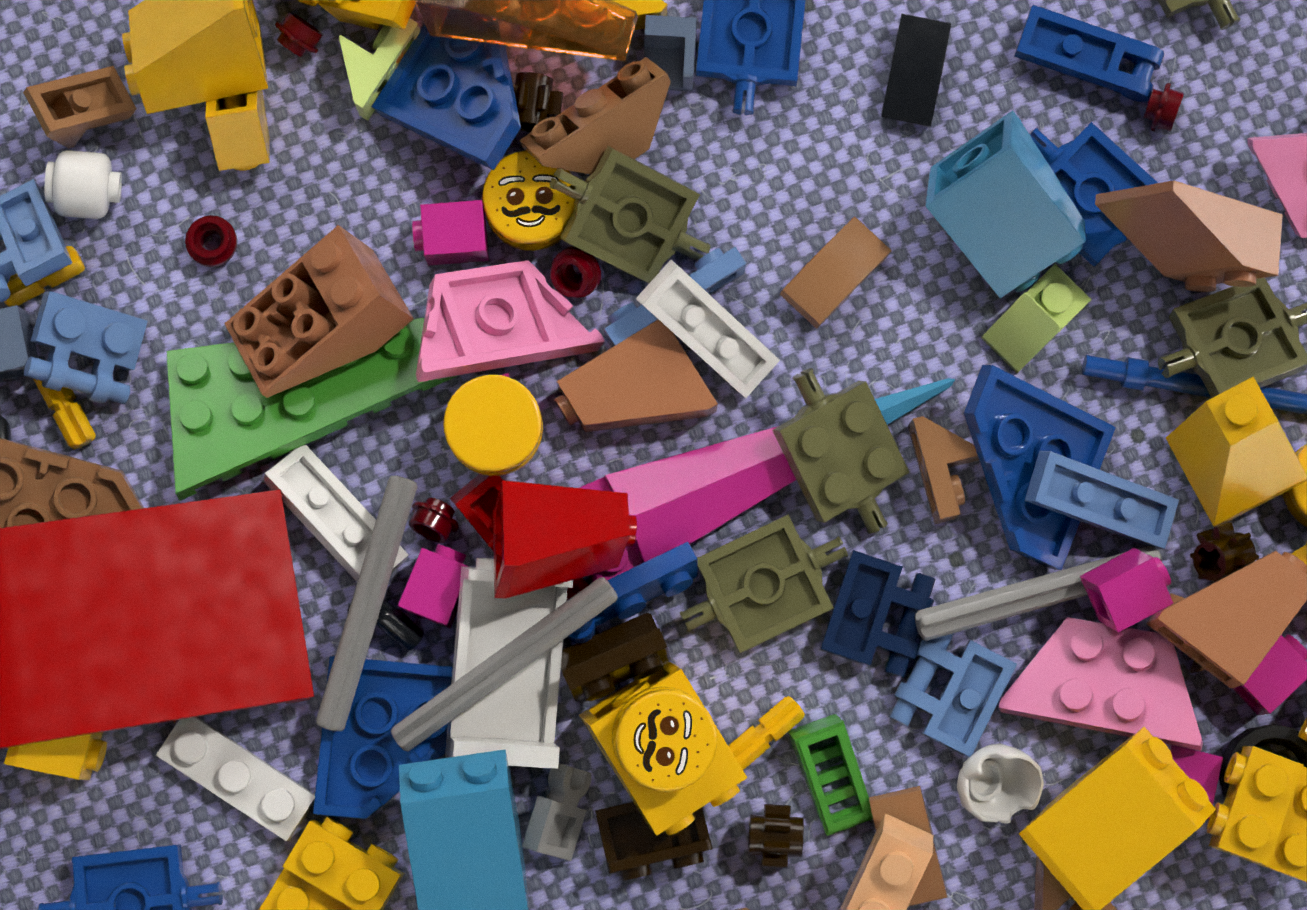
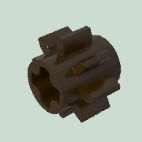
M520 72L516 74L513 88L521 131L532 132L534 126L540 121L549 117H555L561 113L563 92L552 91L554 80L551 77L533 72Z
M1232 522L1198 533L1196 536L1201 544L1196 547L1194 553L1190 554L1194 567L1199 574L1198 578L1215 582L1259 559L1255 546L1250 539L1251 534L1234 532Z
M764 804V815H750L748 855H762V867L788 868V857H802L804 819L801 817H790L791 806Z

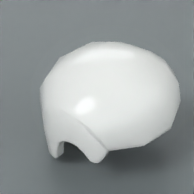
M1000 743L985 746L972 754L959 770L957 791L961 804L979 821L995 823L999 821L1005 824L1011 822V817L1016 812L1022 809H1035L1044 787L1041 767L1023 751Z

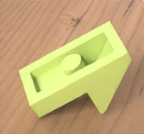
M409 18L405 30L384 25L374 41L373 49L376 50L374 54H371L344 36L339 35L353 101L359 116L367 121L375 111L371 106L394 73L414 39L420 33L419 24Z
M1054 264L1027 292H1024L981 338L1018 373L1092 299Z

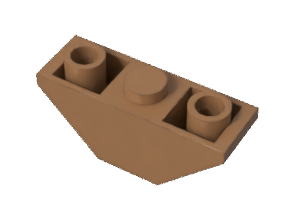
M647 57L640 61L631 62L622 67L616 77L598 89H592L581 94L576 99L574 105L555 117H549L540 121L534 126L532 132L522 138L520 142L523 148L542 166L562 168L563 170L592 174L595 171L607 146L636 159L650 149L671 80L664 70Z

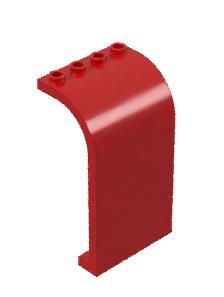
M281 489L0 528V749L272 704H290L307 701L314 697Z

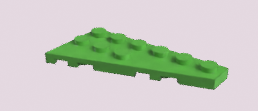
M424 318L413 319L376 352L268 398L260 392L234 342L166 351L175 493L179 501L197 494L195 489L222 478L223 481H226L241 474L240 469L264 458L271 457L275 459L348 426L347 421L371 410L375 414L392 406L391 401L418 389L426 391L457 377L452 376L418 382L416 370Z

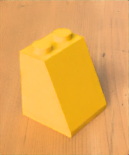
M144 0L128 10L130 32L122 33V40L128 62L132 64L124 66L125 76L131 95L140 94L147 114L268 89L261 27L253 0Z
M669 661L663 663L664 667L657 673L630 682L579 714L594 741L656 836L663 831H666L667 835H672L686 828L695 820L693 812L709 802L715 807L730 800L740 791L737 785L747 779L746 774L716 725L717 747L714 759L706 773L698 781L686 788L668 792L646 788L631 778L618 762L612 744L613 725L618 712L632 696L648 688L672 687L688 693L703 705L683 670Z
M1142 727L1055 797L1019 835L1083 910H1101L1196 832L1216 808L1210 803L1205 789L1196 780L1189 778L1173 760L1167 745L1159 738L1152 736L1145 727Z

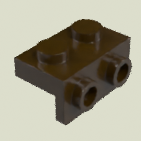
M644 613L593 636L585 643H577L562 650L561 670L576 702L582 699L593 701L608 695L615 690L616 684L634 677L635 680H639L657 673L664 667L663 663L670 661L671 657L668 646L660 629L657 628L652 615Z
M634 802L595 810L608 873L620 871L622 881L653 874L652 863L669 859L672 861L673 869L704 862L702 852L713 849L703 807L692 813L695 820L686 828L672 835H667L666 831H663L657 836L649 828Z

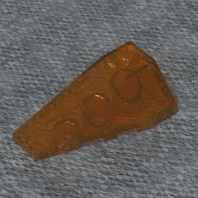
M613 0L415 1L430 36L626 61L638 19L636 11Z

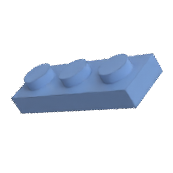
M736 247L725 253L720 248H717L700 258L694 264L697 271L689 276L711 295L743 275L746 262ZM631 302L608 317L611 324L604 328L605 338L612 348L658 319L643 305L637 308L634 302Z
M1039 451L1025 501L1146 546L1150 545L1158 549H1165L1179 499L1052 451Z

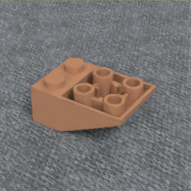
M337 225L224 324L260 392L268 398L376 352L414 318L373 249Z

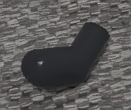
M383 599L376 625L405 650H412L421 641L424 630L401 610Z

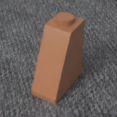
M656 320L558 380L557 386L561 395L554 399L568 424L571 426L578 421L584 432L708 417L717 411L718 406L715 398L674 333L659 320Z
M1274 551L1157 612L1150 617L1146 624L1229 688L1242 686L1247 682L1307 601V565L1288 552H1283L1281 555Z

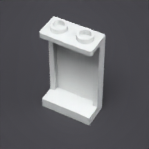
M476 558V568L461 566L451 685L564 604L567 600V589L573 588V580L502 599L494 598V559ZM563 640L448 722L445 756L450 758L506 749L509 766L558 769L560 747L554 744Z

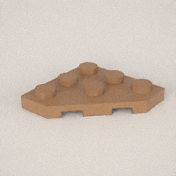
M0 438V528L144 508L122 470Z

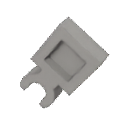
M561 763L558 764V769H550L548 777L549 796L548 798L537 796L522 847L561 859L572 860L587 811L578 808L577 805L579 799L589 789L591 783L590 772Z

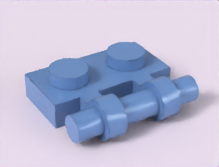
M34 179L0 196V242L4 241L7 250L0 253V302H4L11 295L7 285L10 276L17 273L25 286H28L72 264V260L49 206L45 202L43 192Z
M46 291L42 297L30 342L50 347L48 358L46 361L30 356L25 365L24 376L42 381V386L45 388L60 391L64 387L85 393L90 401L104 404L109 400L124 405L130 395V385L114 381L112 376L114 367L128 371L135 370L148 321L56 292ZM70 353L94 360L91 374L69 368L68 360Z
M954 633L928 641L922 640L917 651L919 659L907 682L900 683L894 695L898 700L889 717L908 726L916 709L928 713L930 717L921 734L969 758L973 754L1017 663L972 640L967 642L959 658L946 651ZM937 667L952 673L939 700L925 693Z

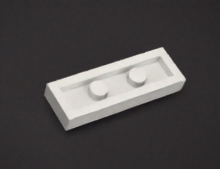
M672 260L664 266L636 298L637 301L745 398L750 395L780 361Z
M307 445L296 448L264 474L263 481L272 491L281 489L283 503L358 582L376 519ZM399 546L392 572L401 566L408 557V554L401 546Z
M198 717L179 720L156 754L157 757L285 841H290L315 801L314 793Z

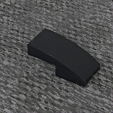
M901 13L881 117L931 127L951 23Z

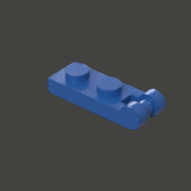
M1032 5L1014 57L1119 92L1130 100L1148 102L1154 87L1150 80L1153 71L1160 69L1164 52L1156 46ZM1122 58L1131 60L1134 63L1131 74L1118 70Z
M688 542L681 544L609 579L608 582L618 596L616 602L567 636V638L574 643H585L593 637L596 626L617 616L619 619L632 617L646 607V602L662 594H665L667 597L674 596L689 588L693 583V579L698 577V559Z

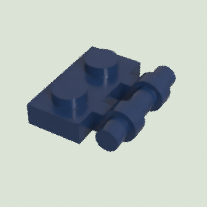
M853 550L819 650L869 667L877 647L890 652L884 672L904 678L909 660L916 659L920 644L915 643L918 636L915 614L919 610L933 606L934 600L930 596L936 579L916 573L910 591L897 587L903 566ZM891 603L904 608L896 635L882 631Z

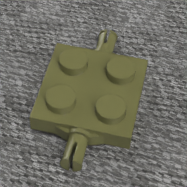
M607 146L595 171L585 181L564 171L562 168H558L554 175L571 184V186L554 178L551 179V189H555L575 199L573 213L560 238L647 283H650L655 278L664 262L675 254L676 251L695 261H698L704 255L690 248L691 246L706 254L710 251L709 243H705L686 233L688 217L700 194L610 146Z
M1265 278L1256 279L1255 286L1229 287L1174 308L1169 315V319L1182 342L1183 349L1158 358L1159 370L1164 369L1161 374L1165 378L1192 368L1201 377L1211 398L1253 376L1260 388L1307 369V353L1299 340L1298 327L1307 324V302L1288 309L1274 295Z
M813 368L800 372L801 374H796L792 379L795 381L806 404L794 418L772 431L816 521L825 523L847 509L857 508L867 533H875L888 524L875 498L886 486L910 473L866 381H857L837 393L824 394Z
M788 514L698 557V570L706 584L707 600L679 612L683 621L699 613L703 614L685 623L688 632L717 618L718 622L728 630L738 653L741 654L833 610L834 607L822 583L821 568L844 557H848L845 547L829 555L825 554L842 546L841 538L837 536L835 539L811 550L810 546L799 537Z

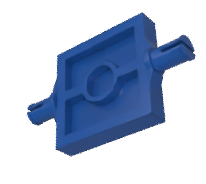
M704 0L696 76L725 79L736 84L732 108L733 113L741 115L742 101L745 95L744 115L754 114L756 86L776 84L796 87L806 0Z
M1092 122L1074 140L1063 144L1060 148L1052 143L1038 128H1035L1030 134L1031 138L1085 221V243H1083L1079 254L1095 267L1112 248L1129 240L1095 205L1096 194L1151 185L1158 182Z
M181 844L72 857L74 886L70 900L40 903L38 910H192L191 907L222 905L223 895L201 896L205 893L222 891L220 882L189 886L183 870Z

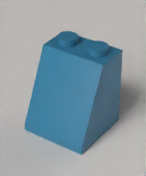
M1013 110L930 167L926 208L999 298H1002L1012 290L1021 292L1027 289L1039 278L1042 270L1055 262L1058 264L1066 263L1082 249L1083 243H1085V221Z
M506 749L399 765L400 805L418 910H529L524 851L522 847L523 840Z

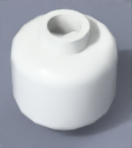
M66 150L58 154L55 162H47L44 186L45 202L53 203L58 215L100 219L107 214L110 202L120 203L122 173L112 172L111 161L106 154Z

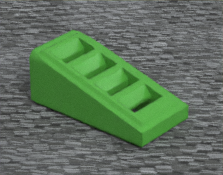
M833 714L788 731L826 836L872 820L869 796L844 721L837 714ZM831 737L834 738L835 743L809 751V745ZM837 756L841 757L843 763L818 772L816 771V764ZM848 776L849 784L825 793L823 792L822 785ZM852 796L856 797L858 804L830 813L828 805Z

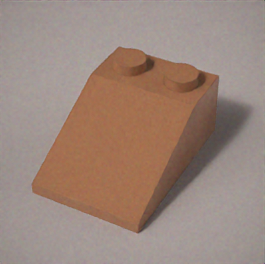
M1174 180L1096 194L1095 205L1163 276L1185 282L1186 290L1212 292L1216 290V284L1220 283L1235 287H1251L1256 285V279L1273 277L1279 274L1283 214Z

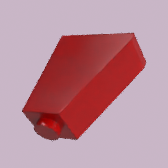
M502 480L493 511L494 598L506 599L619 567L626 546L633 547L637 533V518L635 515H629L628 493Z

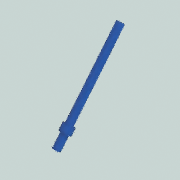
M1085 355L1082 375L1119 381L1121 382V387L1143 391L1145 386L1211 398L1201 377L1197 374L1180 372L1165 378L1161 374L1164 369L1159 370L1158 367L1149 366L1148 360L1127 357L1124 362ZM1265 386L1260 388L1271 409L1307 415V394Z

